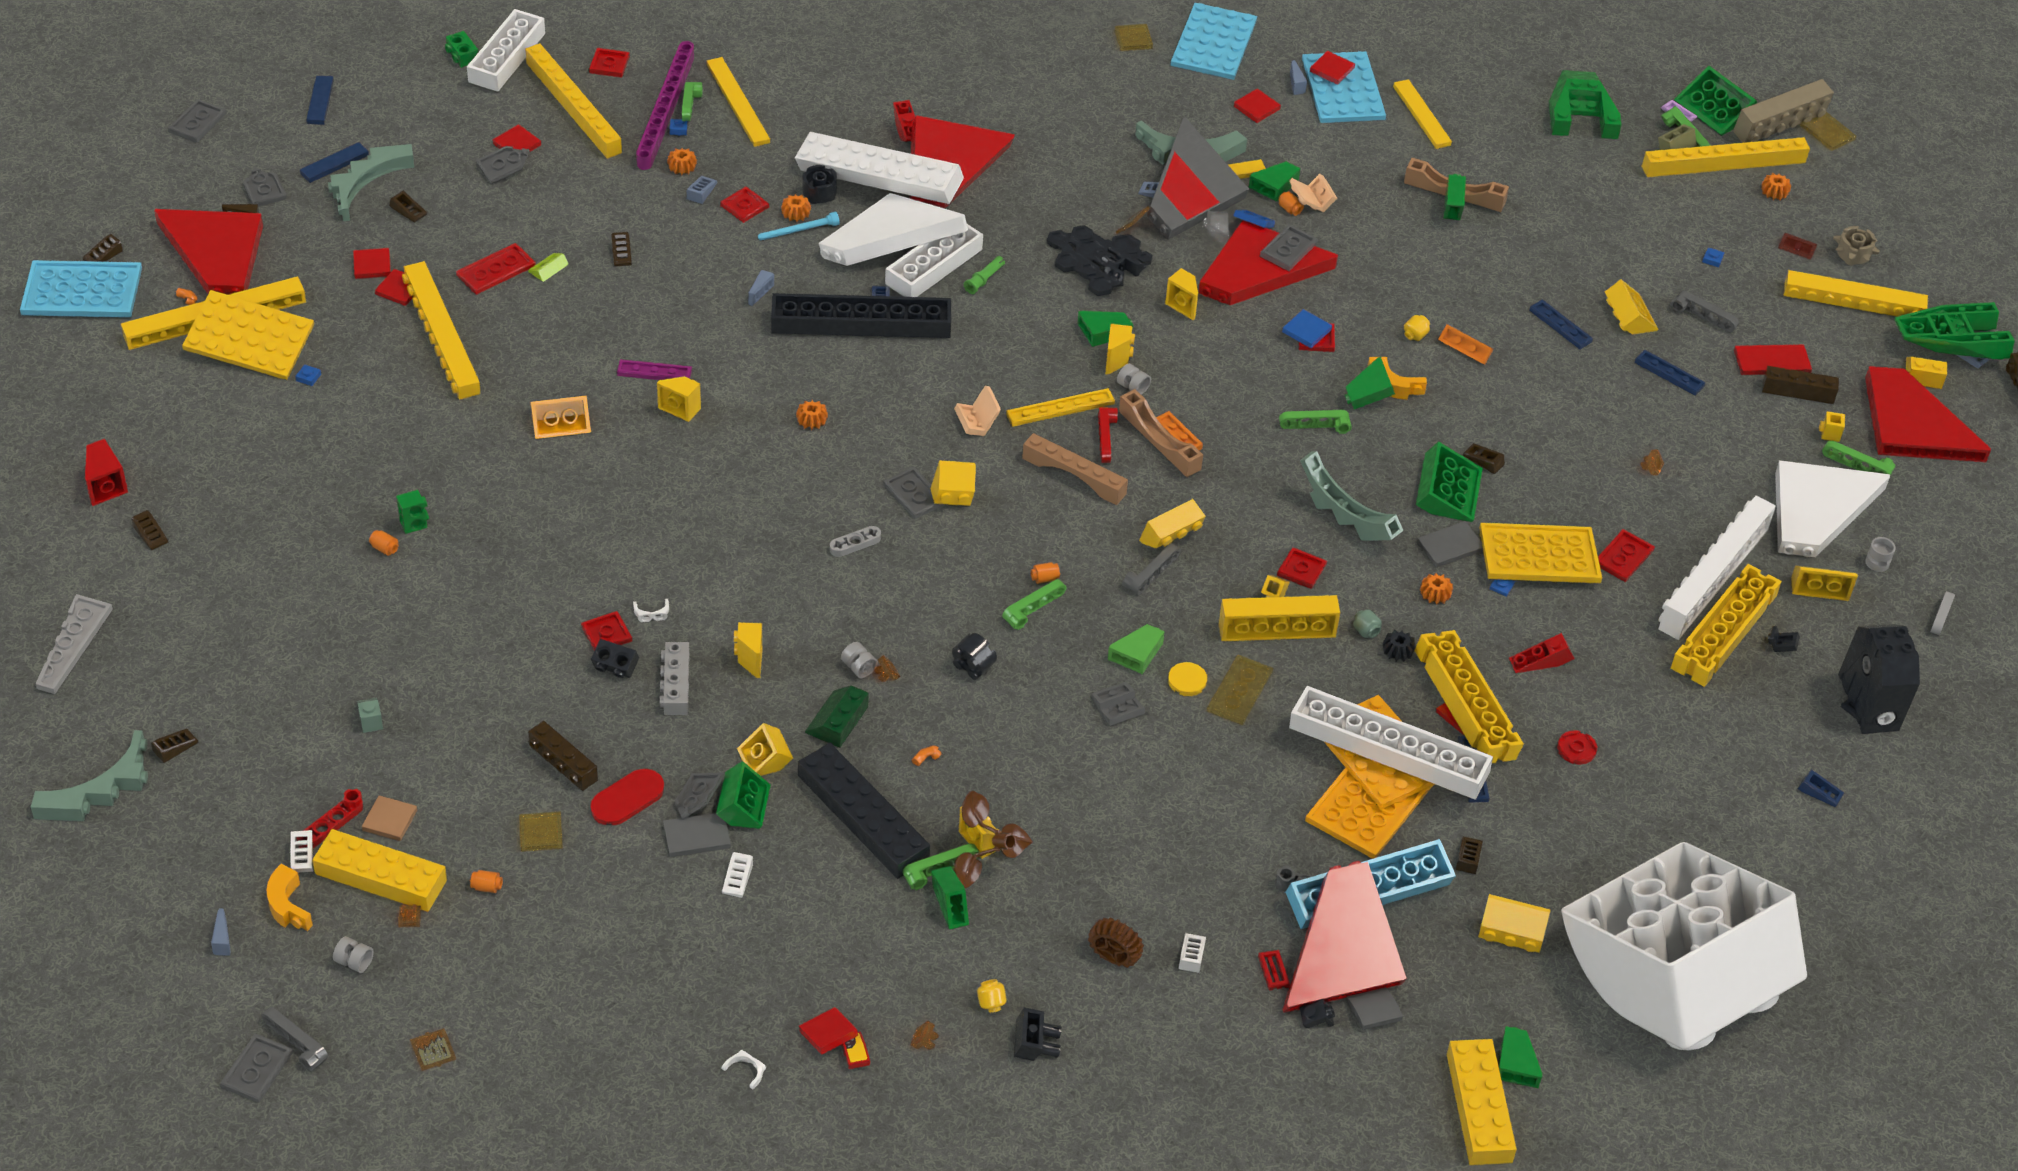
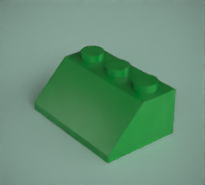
M745 762L738 763L725 772L716 814L730 826L760 829L763 825L771 784Z

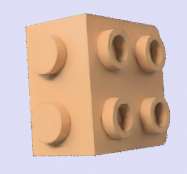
M1321 174L1309 185L1293 178L1289 181L1292 185L1291 189L1299 197V202L1303 205H1309L1314 210L1325 212L1337 199L1327 180Z
M990 386L983 388L973 406L957 403L954 408L966 434L985 436L1000 413V406Z

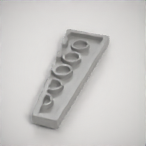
M76 594L68 611V617L61 626V633L57 636L55 646L50 651L47 657L48 660L44 664L36 682L38 690L56 694L113 610L112 604Z

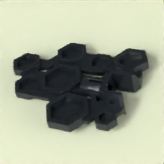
M1085 225L1073 227L1072 233H1065L1062 230L1049 232L1047 244L1054 249L1060 248L1062 250L1057 256L1055 267L1064 273L1076 271L1083 278L1090 280L1088 290L1097 296L1111 294L1113 287L1124 286V270L1137 277L1147 265H1151L1153 259L1151 253L1140 250L1141 241L1132 235L1113 236L1112 241L1109 239L1105 240ZM1069 244H1073L1074 246H1076L1075 251L1073 250V247ZM1094 262H1097L1098 264L1103 266L1105 268L1104 272H1102L1100 270V266L1096 265Z

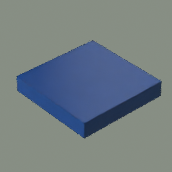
M1235 210L1233 215L1264 228L1274 227L1275 220L1248 210Z
M1303 309L1283 327L1282 332L1312 348L1332 330V325Z

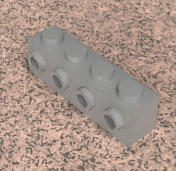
M665 642V650H661V662H665V665H661V677H664V680H660V692H664V696H660V708H664V715H688L689 642Z

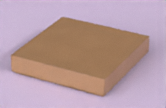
M378 796L362 825V831L401 841L417 812V806Z

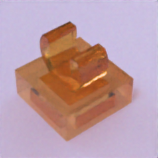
M1658 449L1651 450L1649 456H1644L1645 462L1640 463L1642 469H1649L1651 475H1658L1664 465Z
M883 655L877 659L880 666H877L874 672L877 674L882 673L878 677L879 680L885 682L889 677L892 680H897L901 677L894 664Z
M401 905L399 907L398 926L420 927L421 905Z
M926 1021L917 1027L910 1045L916 1049L923 1045L926 1049L934 1048L935 1044L930 1039L936 1040L939 1037L933 1031L935 1025L930 1021Z

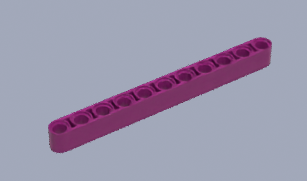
M683 41L678 46L636 152L637 167L641 170L650 169L654 163L694 61V44L690 41Z

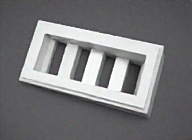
M312 830L291 832V869L298 873L313 872ZM308 836L307 840L296 841V837ZM296 845H307V848H296ZM307 852V855L296 856V853ZM296 860H307V863H296Z
M733 852L722 894L743 897L753 866V857L751 855ZM729 884L740 886V888L731 887Z
M1185 933L1179 969L1200 972L1206 937ZM1188 940L1198 941L1201 943L1189 942ZM1187 945H1188V946L1199 947V949L1187 947Z

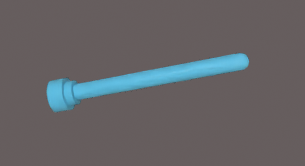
M832 212L826 218L760 233L758 239L765 240L827 224L833 227L840 225L837 212Z

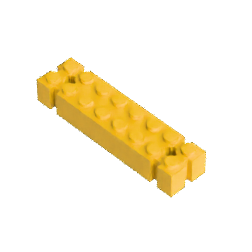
M1747 564L1742 570L1740 577L1733 581L1687 638L1685 645L1682 644L1675 653L1671 669L1683 676L1686 673L1691 675L1692 681L1705 687L1711 680L1713 673L1719 670L1765 612L1767 605H1770L1777 597L1782 581L1769 574L1765 577L1761 574L1760 569Z
M1456 631L1441 632L1440 636H1436L1435 633L1421 634L1414 651L1420 661L1426 663L1424 668L1471 747L1493 756L1492 763H1496L1497 759L1503 762L1516 760L1524 743L1517 732L1512 733V723L1466 648L1460 647L1461 640Z

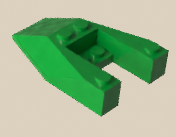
M1562 70L1549 100L1552 135L1569 136L1572 122L1571 115L1599 117L1601 138L1618 139L1622 125L1621 115L1596 73Z
M1994 302L1940 305L1895 317V322L1904 340L1934 352L1998 360L2009 359L2011 353H2013L2015 340L2010 331L1974 333L1975 330L1988 331L1996 329L1999 310Z

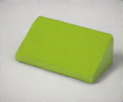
M552 253L530 268L528 272L544 282L566 267L568 262L564 254Z

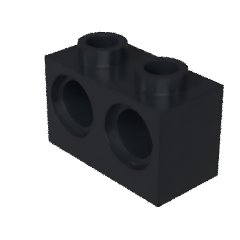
M603 639L599 640L591 658L596 670L600 672H606V670L613 672V675L619 678H624V676L631 678L639 660L636 650ZM610 655L608 659L601 660L603 656ZM622 661H628L623 666L619 665Z

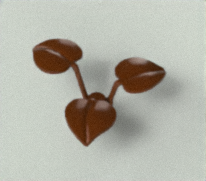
M974 790L970 791L963 801L961 811L963 821L970 828H974L979 824L981 827L995 833L992 838V844L995 847L976 853L974 856L969 852H964L958 856L955 861L954 871L964 888L971 886L981 874L982 863L977 860L979 856L999 852L1001 849L1006 857L1015 858L1033 843L1029 835L1016 824H1006L1002 831L984 824L982 821L988 817L989 803L982 794Z

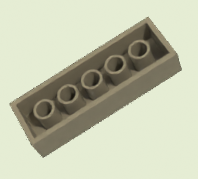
M1821 79L1741 110L1733 132L1742 143L1756 142L1777 132L1781 133L1785 129L1794 128L1798 124L1807 123L1814 118L1822 117L1826 114L1834 92Z

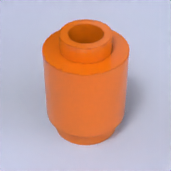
M1288 191L1280 195L1279 205L1290 215L1296 216L1302 212L1304 205L1299 202L1294 194Z
M375 530L369 538V543L373 548L388 556L398 550V539L382 530Z
M1053 562L1034 565L1033 569H1031V578L1037 584L1054 581L1060 578L1059 566L1057 563L1053 564Z
M473 871L470 887L475 888L476 891L497 893V890L502 888L503 878L500 877L498 872Z

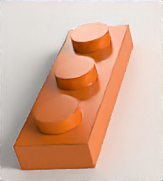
M1446 324L1438 339L1484 365L1493 351L1491 347Z
M1170 411L1156 417L1173 437L1182 442L1193 444L1198 450L1202 449L1203 443Z

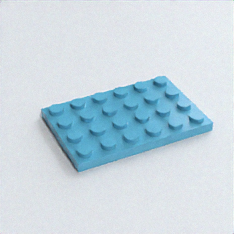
M1194 3L1171 60V66L1234 80L1256 24L1257 16L1202 3Z
M1367 52L1334 53L1355 63V68L1338 85L1310 72V67L1324 53L1302 55V61L1320 123L1386 119V113Z
M33 260L20 308L21 315L131 317L142 264L139 262Z

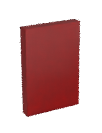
M1622 529L1598 556L1600 568L1626 582L1650 556L1655 546Z

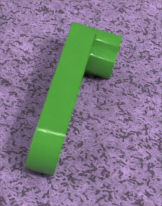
M685 82L682 121L691 122L694 97H702V82Z
M1676 106L1661 115L1662 120L1668 127L1676 123L1678 127L1685 124L1694 128L1697 147L1711 146Z
M1345 410L1288 411L1279 416L1280 426L1283 429L1335 427L1339 434H1346L1352 429L1349 413ZM1305 418H1309V419H1310L1309 421H1306V422H1302V421H1301L1302 419H1305ZM1321 418H1328L1326 421H1319Z
M1828 441L1822 449L1824 456L1859 471L1891 475L1896 466L1890 458L1886 457L1879 461L1835 441ZM1845 455L1851 456L1853 460H1848ZM1861 462H1866L1870 467L1863 466Z
M1056 579L1010 605L1003 612L1002 617L1014 629L1019 630L1027 623V615L1062 596L1067 587L1059 579Z
M966 844L911 863L903 869V875L910 888L916 891L927 884V877L931 876L932 870L948 866L954 868L955 861L960 854L969 852L974 856L979 851L975 844Z

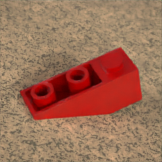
M1562 633L1509 657L1515 673L1559 667L1575 659Z

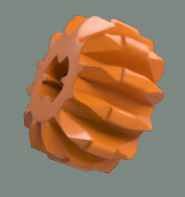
M675 148V151L670 152L667 163L670 171H674L675 174L681 173L683 175V173L689 175L690 171H694L697 159L694 152L689 149L684 150L681 148L678 150Z
M1772 173L1771 175H1766L1761 185L1762 194H1766L1767 198L1772 197L1773 200L1775 198L1778 200L1786 198L1791 190L1790 179H1786L1785 175L1781 176L1780 174L1775 175Z
M788 195V198L783 200L781 211L784 218H789V221L793 219L796 222L799 219L804 221L805 218L809 217L811 205L808 198H803V195Z
M812 399L811 402L805 401L804 404H799L796 417L799 425H803L804 429L810 427L811 430L813 427L819 429L821 425L825 426L828 412L824 404H821L820 401L814 402Z
M1437 573L1434 576L1428 574L1422 580L1420 593L1423 599H1428L1429 603L1435 601L1437 605L1440 601L1444 604L1446 600L1451 598L1453 584L1450 582V578H1445L1444 574L1442 576H1439Z

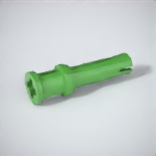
M997 256L983 270L975 272L971 279L964 282L965 290L975 294L980 286L983 287L990 276L1005 265V261L999 263L1003 258Z

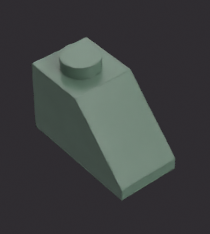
M377 697L357 701L363 733L382 730L383 724Z

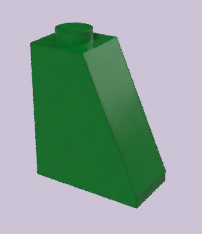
M1285 161L1257 171L1250 175L1248 188L1277 202L1280 195L1291 188L1292 185L1289 182L1291 178L1299 181L1301 168Z
M1460 174L1448 176L1444 219L1461 220L1465 205L1466 176H1461Z
M1078 311L1077 324L1092 347L1109 343L1111 324L1132 326L1133 329L1132 320L1128 319L1124 312Z
M1378 357L1353 379L1346 386L1348 393L1344 394L1348 405L1352 403L1354 409L1395 395L1382 358Z
M948 866L932 870L933 889L949 930L969 925L966 891L952 867Z
M1506 1026L1502 1037L1498 1063L1501 1080L1539 1089L1542 1071L1528 1032L1517 1027Z

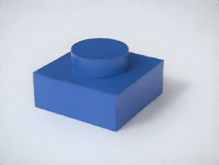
M670 119V135H687V121Z
M1708 248L1702 262L1719 267L1724 257V252Z
M304 364L295 376L296 381L313 386L320 377L321 370Z
M1494 579L1490 590L1507 597L1515 581Z

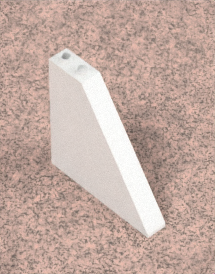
M889 193L819 243V247L824 259L848 266L967 231L968 228L964 214Z
M1779 460L1775 472L1778 553L1816 557L1886 489L1890 474Z

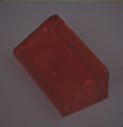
M1784 233L1778 248L1811 260L1817 249V244Z

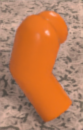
M178 288L176 291L177 297L187 299L185 301L187 305L195 304L198 300L195 293L190 290Z
M935 745L926 747L913 757L912 763L920 766L930 755L936 760L942 753L938 749L939 747Z

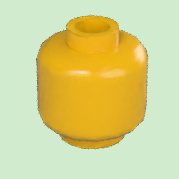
M1423 315L1412 316L1404 324V335L1409 340L1420 341L1430 331L1429 320Z
M997 979L984 981L977 989L980 1007L988 1009L989 1012L1000 1011L1001 1006L1007 1002L1004 985L998 982Z

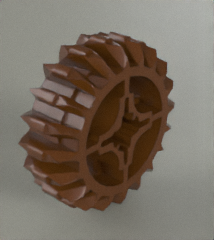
M1111 917L1109 919H1099L1091 928L1088 939L1090 947L1094 949V953L1100 955V958L1119 967L1123 965L1126 968L1137 963L1142 956L1144 945L1142 939L1138 937V933L1132 930L1133 927H1128L1126 923H1121L1119 919L1115 921Z

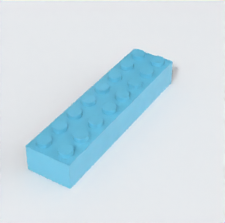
M1440 839L1364 861L1369 864L1382 905L1450 885L1456 876ZM1328 872L1293 882L1286 890V895L1300 929L1309 927L1324 877Z

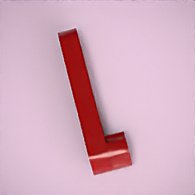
M1098 408L1101 463H1111L1109 423H1117V408Z
M358 789L346 790L344 798L340 803L303 830H312V833H314L312 835L313 849L326 839L332 829H340L363 810L361 792ZM336 814L344 816L340 820L333 819V816ZM321 826L328 827L324 832L317 831ZM308 836L297 837V841H303L304 839H308ZM298 845V847L307 848V845Z

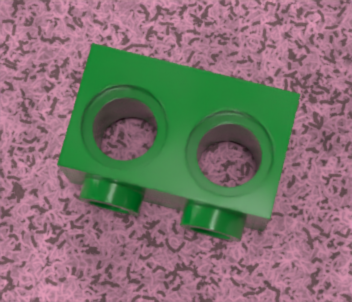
M465 31L446 36V52L452 55L453 61L458 63L461 68L468 66L479 53L478 48Z
M419 490L397 495L399 522L405 534L427 528L426 520H429V515L425 509L427 507L425 496L421 497Z

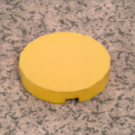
M1191 662L1179 663L1171 668L1168 675V684L1174 692L1175 690L1180 692V695H1198L1207 685V674L1197 664Z

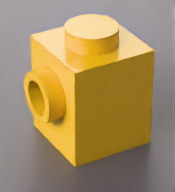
M1826 412L1824 421H1820L1819 431L1822 432L1821 439L1840 442L1845 428V414Z
M1267 575L1261 593L1265 594L1266 598L1284 597L1290 582L1273 575Z

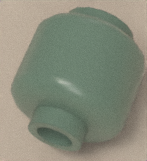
M1361 610L1356 613L1353 621L1356 631L1364 638L1376 637L1381 631L1382 622L1380 618L1371 610Z

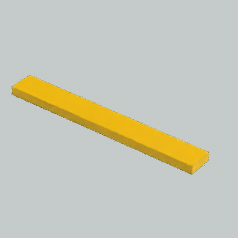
M723 57L707 60L710 72L753 146L756 147L770 143L767 132Z

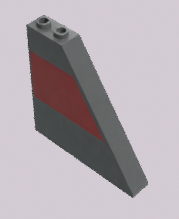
M1186 117L1181 122L1147 213L1149 221L1167 239L1182 233L1245 199L1249 190Z

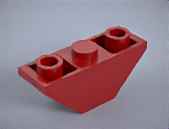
M910 100L893 102L896 129L901 141H911L915 114Z

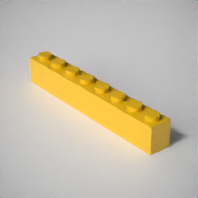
M1788 270L1784 285V296L1896 317L1925 310L1928 305V295L1792 270Z

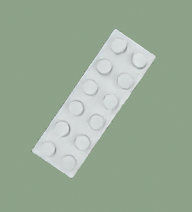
M514 9L467 66L468 82L499 91L526 58L525 48L536 45L545 35L544 18Z
M967 224L968 230L918 245L886 268L885 284L904 297H918L982 250L983 234Z

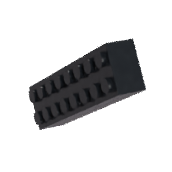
M831 743L824 745L798 761V777L897 879L904 876L903 869L907 865L930 857V844Z

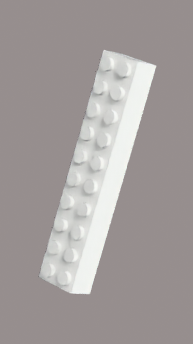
M809 132L795 156L800 170L805 172L810 166L825 165L827 169H834L837 179L946 204H950L964 179L959 164Z
M1755 496L1752 501H1747L1743 512L1739 511L1736 515L1734 523H1729L1726 532L1720 534L1717 543H1713L1709 548L1708 554H1704L1701 557L1699 565H1695L1692 568L1690 576H1686L1683 579L1681 587L1674 590L1672 598L1664 602L1662 607L1664 611L1658 620L1660 622L1659 630L1677 640L1682 637L1768 531L1776 507L1774 504L1758 496Z
M1309 686L1305 688L1291 712L1289 728L1475 800L1490 773L1493 760L1491 755Z

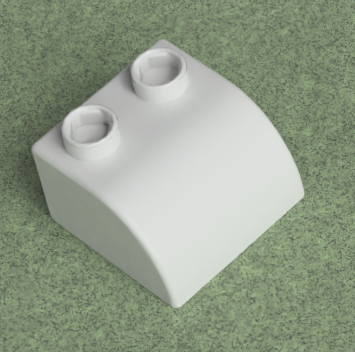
M1686 842L1675 845L1563 907L1561 910L1573 951L1584 973L1599 995L1622 1017L1664 1039L1671 1047L1679 1050H1694L1707 1046L1713 1041L1717 1031L1748 1013L1762 1012L1771 1008L1777 1003L1780 994L1807 978L1795 893Z

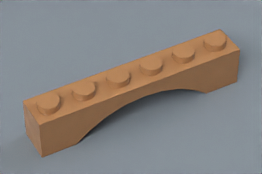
M1411 158L1406 169L1404 183L1446 195L1448 178L1436 171L1428 162ZM1496 182L1479 185L1466 184L1465 202L1502 212L1506 203L1509 186Z
M1136 389L1120 396L1119 412L1186 477L1201 470L1203 454L1193 444L1182 442L1168 433L1153 414L1147 400Z
M1034 433L1023 444L1022 459L1038 467L1051 466L1066 470L1086 482L1099 497L1115 505H1118L1127 493L1128 479Z

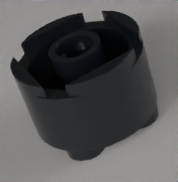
M813 165L808 167L807 171L803 173L802 192L811 204L835 200L837 194V174L834 169H827L825 165Z
M977 633L967 634L952 649V655L955 659L953 661L954 666L959 670L962 668L966 670L973 680L980 677L997 661V655L994 649L992 651L989 649L990 643Z

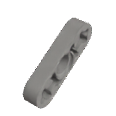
M869 526L836 538L830 542V553L833 556L841 557L877 544L881 540V530L878 527ZM857 539L860 543L853 544L850 541Z
M1946 591L1930 631L1931 633L1940 635L1955 594Z

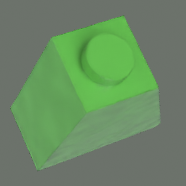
M1146 624L1111 644L1108 651V660L1143 674L1162 646L1165 631Z

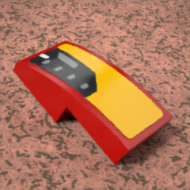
M858 1032V1036L841 1044L849 1069L870 1065L869 1054L861 1032Z

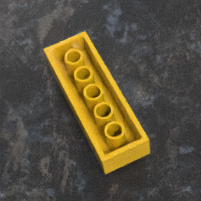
M1337 595L1222 599L1219 617L1221 641L1335 638L1340 617Z
M334 829L330 831L312 860L316 875L429 912L447 881L446 869L443 865Z
M1493 1040L1450 1041L1447 1059L1469 1165L1513 1163L1517 1149Z

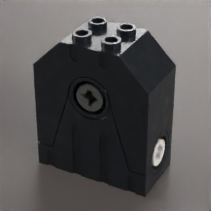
M1888 624L1858 626L1838 675L1842 681L1845 693L1848 695V699H1851L1850 704L1856 711V720L1860 725L1862 734L1900 731L1920 685L1919 654L1908 633L1907 626Z

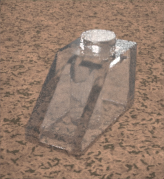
M1207 211V218H1203V228H1206V235L1223 247L1228 242L1229 236L1228 212Z

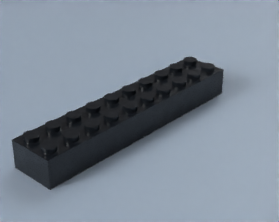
M772 293L771 334L951 338V298Z

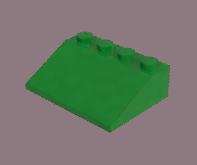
M1711 66L1706 67L1674 99V101L1695 114L1698 119L1721 136L1734 130L1742 109L1757 104V100Z
M1438 441L1425 453L1416 505L1433 515L1473 522L1483 468Z

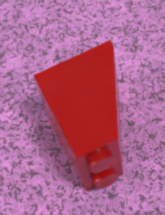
M105 438L86 445L85 481L92 506L128 493L123 467Z

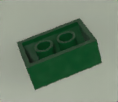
M852 685L834 690L805 730V733L841 748L867 710L869 693Z

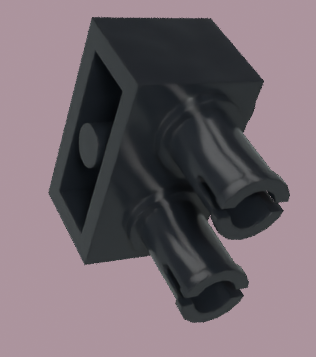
M1024 1007L1016 1019L1014 1057L1035 1061L1037 1056L1044 1054L1058 1058L1061 1050L1058 1048L1061 1045L1043 1041V1035L1059 1039L1062 1032L1059 1029H1062V1026L1044 1023V1011Z

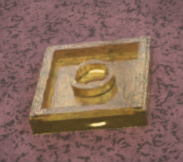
M1147 24L1115 26V34L1120 51L1153 49Z
M561 811L519 814L521 852L563 848Z

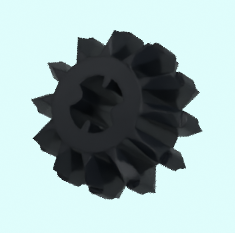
M1394 630L1392 633H1388L1385 640H1383L1384 654H1388L1389 659L1394 657L1396 662L1399 659L1403 662L1406 658L1411 659L1416 648L1415 638L1410 637V632L1403 633V630L1400 632Z

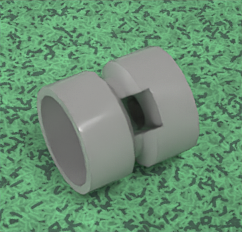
M1128 363L1120 370L1117 383L1124 388H1129V391L1136 389L1142 395L1150 386L1151 376L1143 371H1139L1137 367Z
M1877 537L1872 540L1865 559L1866 565L1871 570L1883 572L1889 568L1896 549L1893 541L1885 537Z
M860 642L849 644L841 654V660L861 679L872 674L878 664L876 658L870 652H867Z
M345 936L340 939L335 947L333 961L343 966H348L358 973H363L370 965L374 951L373 948L363 943L358 944L356 940Z

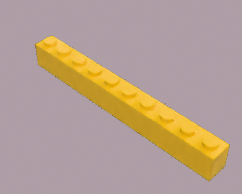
M540 43L525 48L526 64L603 155L608 159L621 154V137Z
M1803 137L1646 151L1642 168L1647 177L1799 164L1806 163L1810 147Z
M425 261L404 266L403 282L408 284L409 296H413L414 307L419 309V318L424 320V329L426 332H429L431 344L435 345L436 356H440L442 369H446V378L448 381H451L453 393L457 394L459 400L479 395V379Z
M298 276L229 294V296L277 310L306 303L305 291ZM205 301L121 323L128 349L131 350L187 335Z

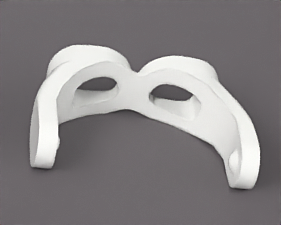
M665 599V607L655 612L640 610L637 607L636 601L633 602L634 613L640 622H649L652 618L656 621L667 618L669 612L668 599Z
M740 1050L739 1053L726 1060L722 1065V1070L726 1071L735 1062L752 1063L758 1072L756 1078L750 1084V1088L754 1089L760 1083L766 1066L745 1051Z

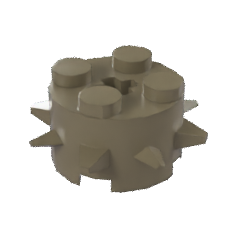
M1850 226L1844 229L1841 236L1833 237L1838 243V247L1835 250L1846 264H1864L1870 260L1872 254H1879L1880 250L1875 247L1877 239L1870 230L1864 231L1858 229L1859 226Z

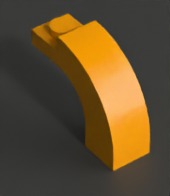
M1369 357L1368 366L1378 357ZM1381 357L1395 395L1390 397L1408 400L1409 395H1425L1426 377L1399 376L1390 370L1387 357Z
M281 863L272 873L267 884V898L271 914L285 928L291 922L294 927L298 929L303 928L308 931L313 926L311 914L288 900L292 892L300 885L298 872Z

